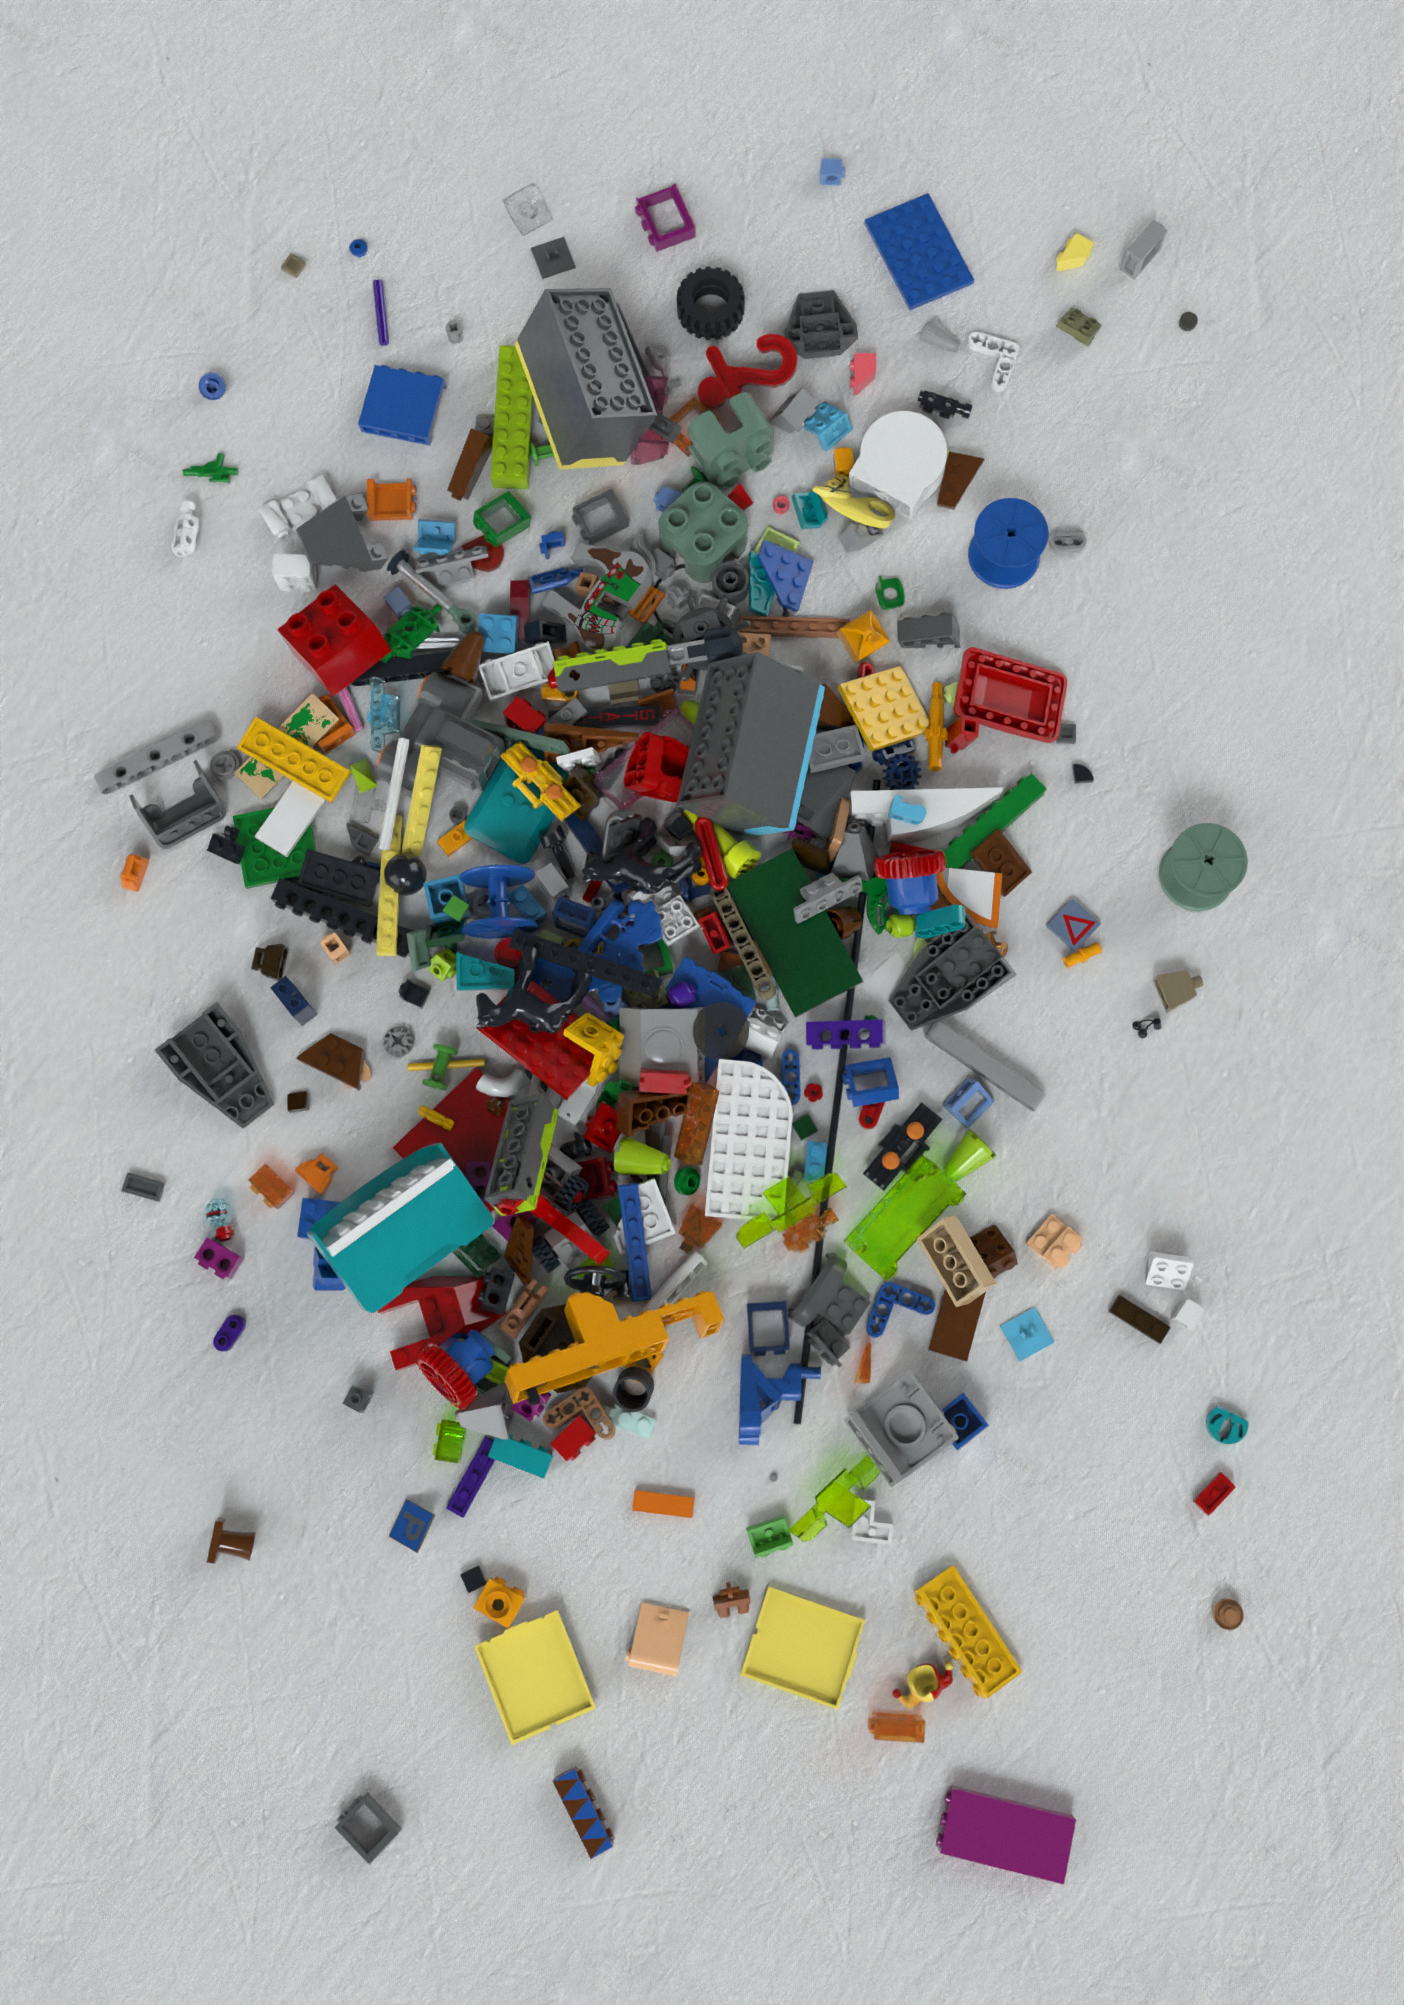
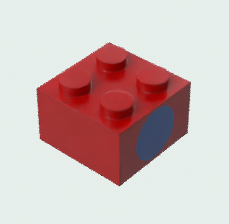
M517 696L502 712L506 725L509 728L544 736V725L547 723L546 716L540 710L535 711L531 703L525 698L521 699Z

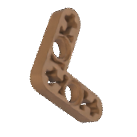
M842 797L838 803L832 834L824 847L829 852L830 864L841 846L851 800Z
M588 1387L579 1389L548 1410L543 1416L545 1426L556 1430L584 1412L600 1438L609 1440L616 1433V1428L596 1394ZM584 1393H587L589 1395L588 1401L582 1400L584 1398ZM575 1399H577L578 1401H580V1402H579V1404H581L580 1407H579V1405L574 1401ZM569 1403L574 1404L573 1412L570 1414L565 1413V1406ZM599 1408L601 1411L600 1416L593 1419L591 1417L592 1410ZM559 1410H560V1412L562 1413V1415L565 1416L564 1418H562L561 1416H559V1415H560V1413H558ZM552 1415H553L554 1417H557V1418H555V1423H554V1424H552V1423L550 1422V1421H551V1418H550V1417H551ZM600 1422H603L605 1426L610 1427L608 1429V1434L602 1433L604 1429L599 1424Z

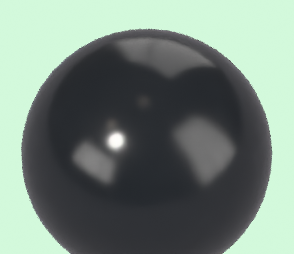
M408 853L398 854L392 857L385 866L384 880L386 885L390 886L401 896H410L419 892L424 886L423 883L426 882V867L415 855Z

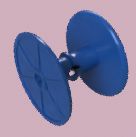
M1003 498L990 503L981 511L976 520L974 536L969 545L968 560L972 571L982 582L995 588L1011 589L1025 584L1034 576L1039 567L1040 555L1047 545L1049 536L1046 519L1040 510L1022 499Z
M487 865L462 872L459 875L462 883L477 888H488L489 900L486 903L489 905L490 918L471 921L463 926L462 932L467 936L483 939L512 938L515 929L530 934L538 929V924L535 921L521 917H509L508 905L510 900L508 899L507 888L530 882L535 877V871L518 865Z

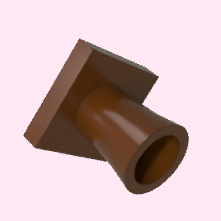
M217 1518L206 1563L215 1564L219 1553L237 1556L250 1561L256 1532L224 1530L226 1519Z

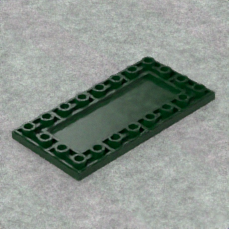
M791 848L729 881L726 888L796 1018L864 981L826 910L800 923L795 921L793 909L806 902L800 893V889L811 884Z

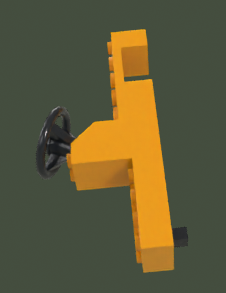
M605 1266L575 1267L568 1270L564 1274L563 1279L567 1286L580 1291L569 1296L564 1310L576 1343L569 1345L567 1349L561 1351L560 1349H555L544 1357H532L529 1359V1362L523 1364L521 1362L512 1364L507 1370L505 1383L513 1404L527 1399L531 1407L540 1404V1394L664 1352L669 1341L665 1326L692 1318L701 1339L718 1333L725 1319L714 1292L701 1291L695 1297L689 1299L684 1297L675 1304L670 1305L666 1303L658 1307L657 1310H645L639 1316H628L620 1322L613 1304L603 1300V1298L609 1291L617 1290L625 1285V1274L617 1269ZM585 1274L583 1280L571 1279L576 1275ZM603 1274L614 1276L618 1281H606L607 1277Z

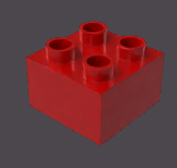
M336 584L328 590L321 592L312 603L299 613L290 616L287 622L277 629L295 657L333 697L391 652L376 625Z

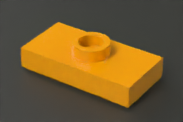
M466 820L437 840L438 845L448 857L473 840L464 831Z

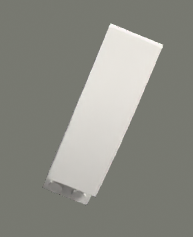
M1003 787L851 791L848 800H851L847 818L848 824L858 823L860 826L864 824L880 826L885 823L887 845H890L893 841L906 843L924 839L961 825L991 806L1003 792ZM894 796H901V802L924 806L926 816L923 822L913 825L888 818Z

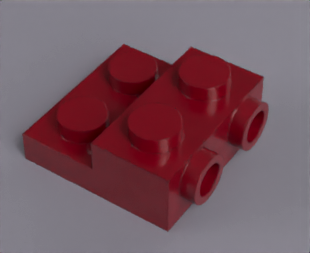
M600 1157L576 1162L583 1167L578 1176L589 1183L588 1192L585 1193L586 1196L582 1198L581 1202L589 1199L601 1200L615 1197L618 1187L616 1181L613 1180L612 1173L615 1172L614 1163L610 1161V1158Z

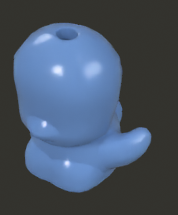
M621 992L615 1002L610 1003L608 1001L604 1003L605 1008L601 1009V1011L604 1013L610 1012L613 1017H619V1008L629 1006L626 1001L622 1000L623 994Z

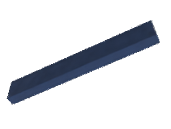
M574 813L564 819V822L586 854L592 851L601 859L603 842L588 820L582 822ZM605 880L616 896L631 888L625 882L616 885Z

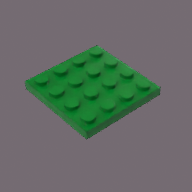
M274 808L233 816L234 827L239 829V834L236 837L237 843L246 847L241 860L245 888L249 889L278 883L279 878L286 881L299 878L306 850L317 851L312 822L289 856L286 857L255 838V835Z

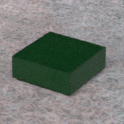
M809 1114L792 1123L801 1141L818 1132Z

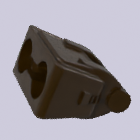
M284 944L268 945L266 948L256 947L251 970H259L267 978L279 981L283 977L289 949ZM264 955L263 963L260 964L261 957Z

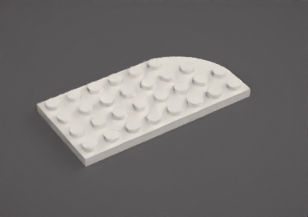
M719 1059L705 1216L784 1223L793 1117L792 1105L781 1082L767 1069L752 1062Z

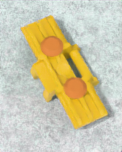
M521 741L501 754V758L519 776L512 785L515 788L517 787L533 804L532 807L534 809L545 804L562 822L581 807L577 800L562 786L564 779L547 761L542 762L540 759L538 760ZM526 781L529 784L534 782L541 790L540 799L523 782Z

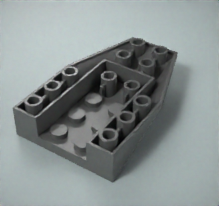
M965 913V927L963 929L938 935L920 950L890 997L889 1002L908 1028L913 1031L968 1010L1015 977L1017 973L974 918Z

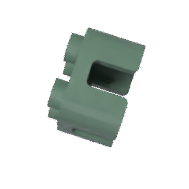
M748 392L737 394L730 399V407L741 423V426L730 431V434L723 430L711 411H706L695 418L687 430L688 436L693 443L688 446V450L709 483L715 486L720 485L722 489L734 486L740 480V475L750 469L753 472H759L765 469L772 461L769 455L773 450L774 430Z
M697 482L691 485L659 518L661 550L671 558L676 553L682 556L685 560L686 574L699 583L712 582V575L717 567L723 563L724 557L731 551L738 558L746 550L748 544V518L745 512L721 490L709 482Z

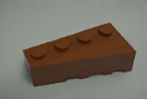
M690 1087L687 1088L686 1094L639 1092V1089L619 1092L616 1129L625 1136L630 1137L634 1135V1132L649 1129V1126L655 1123H663L669 1117H677L697 1108L698 1090Z

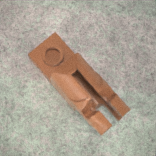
M534 1278L530 1280L509 1310V1314L499 1326L500 1329L514 1339L517 1338L549 1290L542 1285L537 1295H535L533 1291L539 1282Z

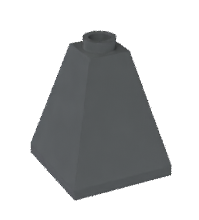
M851 823L844 832V837L832 869L836 876L853 878L859 875L861 880L868 881L874 872L875 858L879 855L864 826H860L858 823Z

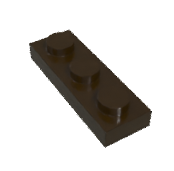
M1121 1295L1116 1297L1108 1311L1158 1344L1162 1343L1171 1328Z

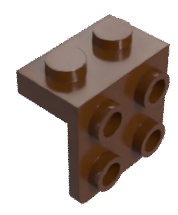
M992 1225L970 1237L994 1279L1006 1270H1011L1018 1264L1015 1251L996 1225Z

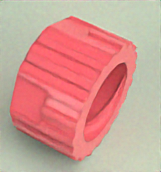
M779 496L774 499L773 509L775 513H787L789 502L785 496ZM783 503L785 507L780 508L777 506V504Z

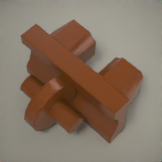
M726 1582L727 1589L719 1590L720 1595L712 1596L714 1610H717L720 1618L730 1616V1607L737 1606L738 1614L749 1612V1603L751 1602L748 1589L740 1590L739 1586L731 1588L730 1582Z

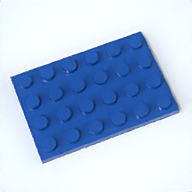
M929 193L865 219L864 224L909 311L974 284V278Z

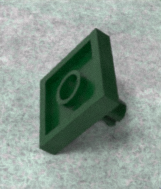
M462 918L460 922L452 920L429 925L425 939L426 947L432 948L444 945L445 948H449L456 954L458 950L455 943L465 940L462 928L467 924L466 919Z

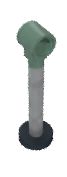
M401 550L393 556L388 563L387 571H391L392 575L402 572L453 617V621L458 625V629L461 632L467 634L474 631L476 621L472 611L457 607L421 574L416 573V570L407 563L410 554L406 553L405 550ZM465 619L470 620V622L467 624L462 623V621Z

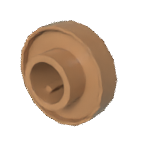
M1232 1599L1219 1600L1212 1610L1214 1622L1222 1629L1234 1630L1243 1622V1609L1239 1603Z

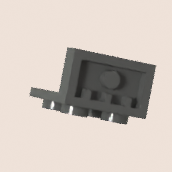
M823 1317L806 1333L810 1337L808 1342L815 1349L823 1352L821 1357L831 1366L836 1365L840 1368L842 1364L838 1359L851 1347Z

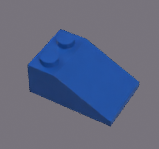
M302 1198L297 1237L311 1240L307 1235L308 1230L340 1202Z

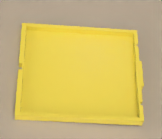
M768 1586L755 1627L758 1628L757 1634L752 1636L740 1675L838 1710L842 1699L841 1692H844L848 1677L850 1678L857 1657L856 1650L860 1640L858 1636L862 1633L865 1620Z
M558 1609L544 1615V1618L539 1617L529 1622L526 1620L504 1630V1633L491 1638L489 1642L486 1640L474 1645L511 1745L551 1729L550 1725L554 1723L558 1726L596 1709Z

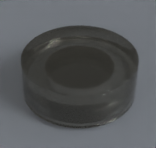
M1192 312L1183 313L1179 319V327L1184 331L1194 330L1198 323L1197 316Z

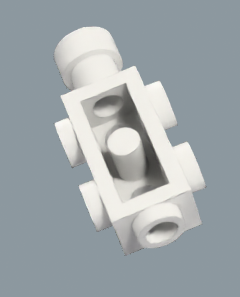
M181 501V516L177 517L176 524L174 525L175 532L171 547L172 552L180 557L193 553L197 545L195 541L199 531V518L192 516L195 513L196 505L191 501Z

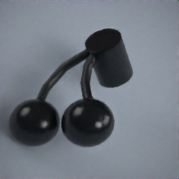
M1155 1018L1154 1020L1134 1021L1132 1027L1134 1030H1138L1140 1038H1146L1148 1035L1147 1029L1150 1025L1153 1024L1156 1030L1161 1029L1162 1025L1161 1020ZM1151 1021L1146 1029H1140L1142 1022Z

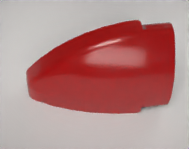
M644 732L629 757L624 775V787L638 791V794L677 803L689 748L670 736H660Z

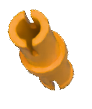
M1098 942L1085 948H1079L1077 952L1063 957V963L1068 969L1080 962L1085 963L1089 958L1101 954L1102 948Z

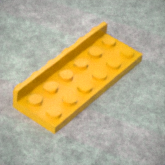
M954 1565L949 1566L923 1586L913 1591L916 1603L926 1611L927 1614L925 1616L927 1620L937 1628L939 1639L943 1643L946 1642L949 1647L948 1652L955 1661H958L961 1666V1673L966 1679L969 1678L973 1685L972 1690L978 1697L989 1698L1022 1673L1017 1662Z

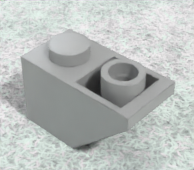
M855 523L850 524L838 539L848 553L863 549L881 538L884 534L880 528Z

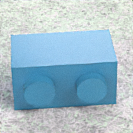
M523 884L508 895L510 902L523 918L533 920L538 925L548 918L546 912Z
M807 1142L803 1183L823 1184L827 1143Z

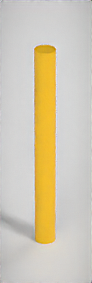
M485 1058L449 1061L447 1069L485 1066ZM434 1062L409 1063L408 1071L432 1070Z

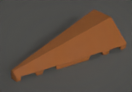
M545 723L544 736L563 741L570 749L569 753L591 747L600 753L607 751V748L615 746L619 748L627 743H637L639 740V733L554 723ZM544 751V761H547L549 764L556 762V757L562 756Z

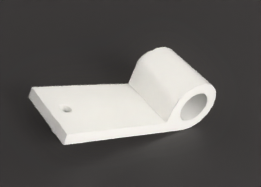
M587 1079L567 1101L564 1099L558 1109V1116L576 1126L600 1087V1082L592 1087L587 1084Z

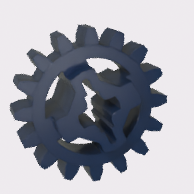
M905 753L895 754V757H890V763L885 762L887 770L884 769L882 771L886 773V776L883 777V780H887L885 786L890 787V790H915L914 785L920 784L917 779L922 778L921 775H918V772L922 770V768H917L919 761H914V756H909V754Z

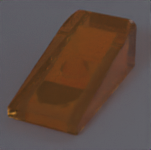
M870 1343L865 1345L854 1383L869 1384L871 1382Z

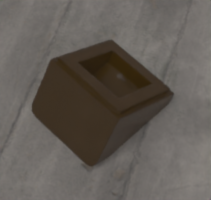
M307 1091L287 1094V1110L289 1113L309 1110Z

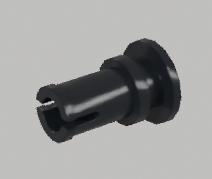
M619 1270L625 1274L626 1283L622 1288L615 1290L617 1295L613 1296V1299L618 1301L631 1300L633 1296L629 1295L631 1292V1288H629V1271Z

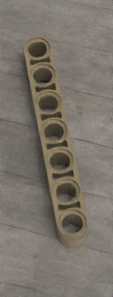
M711 888V896L759 996L764 1000L772 999L776 994L775 986L727 888L721 891ZM732 908L729 912H725L726 909ZM734 924H739L737 927L732 928ZM742 939H747L744 943H739ZM749 955H754L753 958L747 959ZM762 970L759 975H754L756 971ZM765 986H770L768 990L762 991Z

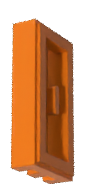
M651 585L634 610L631 609L629 615L645 625L664 599L665 593L660 592ZM658 595L657 599L654 601V603L652 604V606H651V607L649 608V610L646 612V614L644 615V617H643V618H640V617L642 616V614L644 613V611L649 607L650 603H651L652 600L655 598V596Z

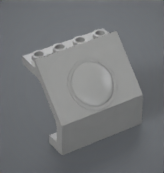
M637 1006L619 1008V1032L625 1035L620 1055V1079L635 1087H639L640 1068L687 1071V1077H691V1087L705 1084V1007L642 1009Z
M911 1370L844 1420L890 1487H893L959 1438L956 1429L947 1422L943 1411L935 1405L931 1394L922 1387L920 1379Z

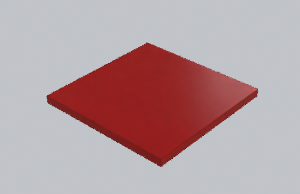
M476 1067L432 1109L445 1116L446 1119L449 1118L454 1121V1126L450 1131L425 1117L393 1149L402 1158H405L422 1147L432 1143H441L466 1178L467 1161L491 1162L493 1164L510 1100L507 1097H494L503 1103L504 1109L500 1117L489 1113L485 1106L486 1100H491L493 1097L476 1089L478 1081L484 1075ZM480 1168L477 1171V1177H484L487 1173L486 1168ZM484 1187L476 1190L479 1197L485 1195L486 1190ZM484 1203L490 1213L495 1210L489 1203Z

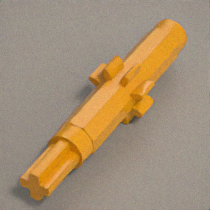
M939 682L932 684L929 729H925L926 741H929L928 762L930 771L942 770L943 740H948L947 728H943V683Z

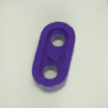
M230 1315L225 1320L213 1339V1345L218 1351L227 1352L233 1348L246 1327V1322L242 1316ZM233 1321L237 1322V1326L235 1328H232L231 1323ZM222 1338L226 1339V1343L224 1345L220 1344V1340Z

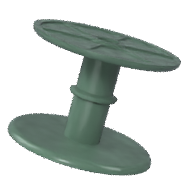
M1213 823L1191 826L1178 836L1173 846L1162 858L1159 867L1161 887L1166 896L1181 908L1190 911L1213 909L1225 901L1230 892L1237 888L1244 879L1248 866L1246 849L1239 837L1224 826Z

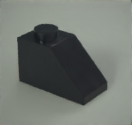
M540 619L524 624L525 643L534 645L539 642H549V644L567 643L565 624Z

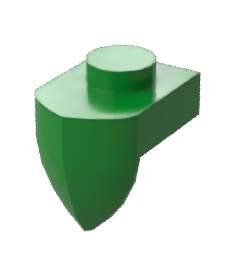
M691 466L694 478L682 488V491L685 492L694 483L709 482L704 473L698 468Z

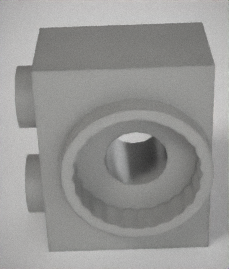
M550 862L535 873L539 885L554 905H556L559 896L570 900L571 893L569 887L571 885L557 865L553 866Z

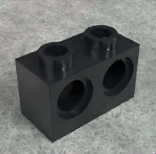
M495 1267L486 1272L483 1278V1283L485 1284L484 1291H480L477 1302H480L479 1309L501 1316L505 1312L515 1274ZM493 1278H499L502 1285H496ZM489 1296L495 1297L497 1303H496V1304L490 1303L489 1300H488V1297H489Z

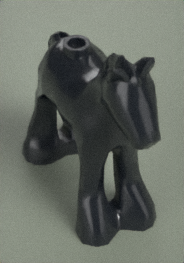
M645 817L639 824L638 838L632 844L623 848L611 862L605 864L596 853L592 851L587 853L585 867L582 869L584 875L582 883L605 881L608 879L622 880L629 884L635 892L655 894L663 888L675 885L682 879L701 871L702 865L699 858L702 857L703 852L698 844L690 842L684 850L683 858L672 866L647 863L643 857L657 843L654 834L657 832V826L654 820Z
M524 946L518 963L521 976L509 990L504 1002L496 1005L484 993H479L476 996L477 1019L479 1020L477 1029L486 1026L498 1027L513 1020H518L529 1025L530 1031L534 1033H539V1031L551 1034L557 1033L562 1025L568 1021L567 1017H570L574 1009L582 1003L583 998L589 992L588 987L592 983V978L584 971L576 972L570 987L571 995L567 999L557 1004L544 1003L536 995L527 992L540 954L537 949L531 946Z

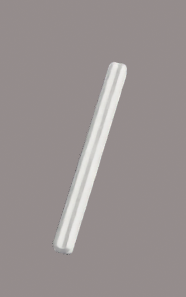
M406 738L398 739L379 848L382 850H389L409 747V739Z

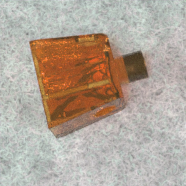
M691 1204L679 1230V1235L685 1238L679 1249L687 1254L691 1252L694 1245L703 1249L722 1228L723 1224L713 1217L705 1216V1212Z

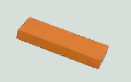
M635 1490L632 1511L692 1518L695 1497Z

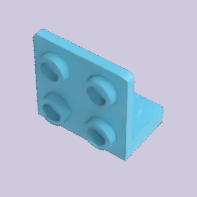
M823 402L818 405L815 413L810 418L807 417L804 420L805 425L803 429L816 435L822 450L827 452L852 431L853 428L846 412L827 402Z

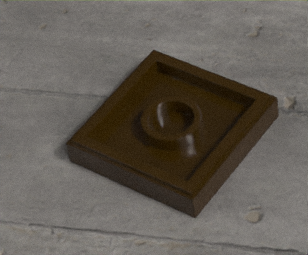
M798 838L793 839L792 848L801 865L825 875L831 873L828 850Z

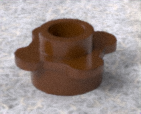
M494 1097L491 1100L487 1099L485 1105L487 1111L492 1115L500 1117L504 1109L503 1103Z

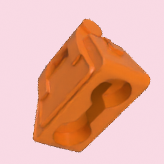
M130 854L126 856V863L123 871L120 873L122 888L138 892L149 863V858L138 854Z
M320 1153L316 1159H310L296 1167L295 1171L321 1196H324L332 1182V1175L339 1168L323 1153ZM322 1163L328 1170H322L319 1165Z

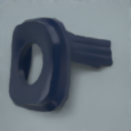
M690 877L684 878L679 882L681 897L684 902L691 903L697 897L711 894L712 887L710 884L692 888Z

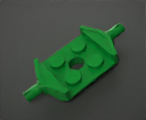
M437 603L431 610H425L418 606L412 607L383 635L391 652L381 660L386 663L395 655L411 659L413 657L411 652L435 630L438 633L440 632L435 616L443 610L442 606ZM414 627L412 631H406L407 628Z

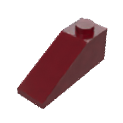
M510 580V615L519 616L518 641H525L524 624L530 623L531 589L529 580Z

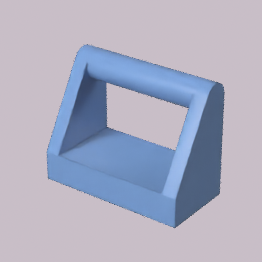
M968 1077L942 1105L968 1129L994 1100L978 1081ZM978 1092L985 1100L965 1120L958 1111Z

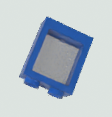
M891 1057L845 1065V1073L842 1074L843 1083L848 1085V1089H846L847 1099L852 1101L853 1107L899 1099V1087Z

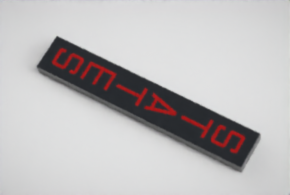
M657 705L586 709L588 713L573 726L611 728L660 725V707ZM549 710L548 720L560 710Z

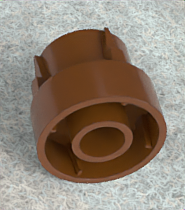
M841 906L826 911L841 940L849 938L855 931L861 928V915L852 906Z

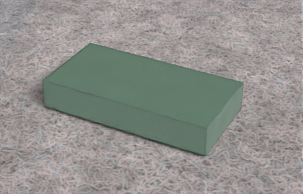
M418 929L406 933L412 970L417 971L429 967L431 962L429 948L425 944L426 929Z

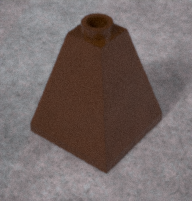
M823 683L822 686L825 687L824 697L816 728L831 731L852 726L854 724L852 722V715L829 686Z

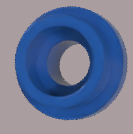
M361 239L351 242L349 248L352 255L363 257L367 252L366 242Z

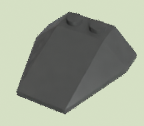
M834 290L798 294L785 329V338L792 343L796 354L804 359L842 355L858 340V332L855 321Z

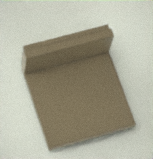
M637 680L608 685L611 704L640 699Z

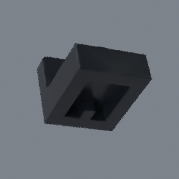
M407 979L405 983L401 984L398 993H400L399 997L403 1001L423 1009L430 990L416 985Z

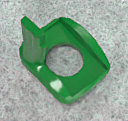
M879 576L878 582L875 585V591L880 607L883 610L903 606L905 595L900 580L898 578L882 580V576ZM887 588L895 589L897 598L893 601L886 600L883 596L884 590Z

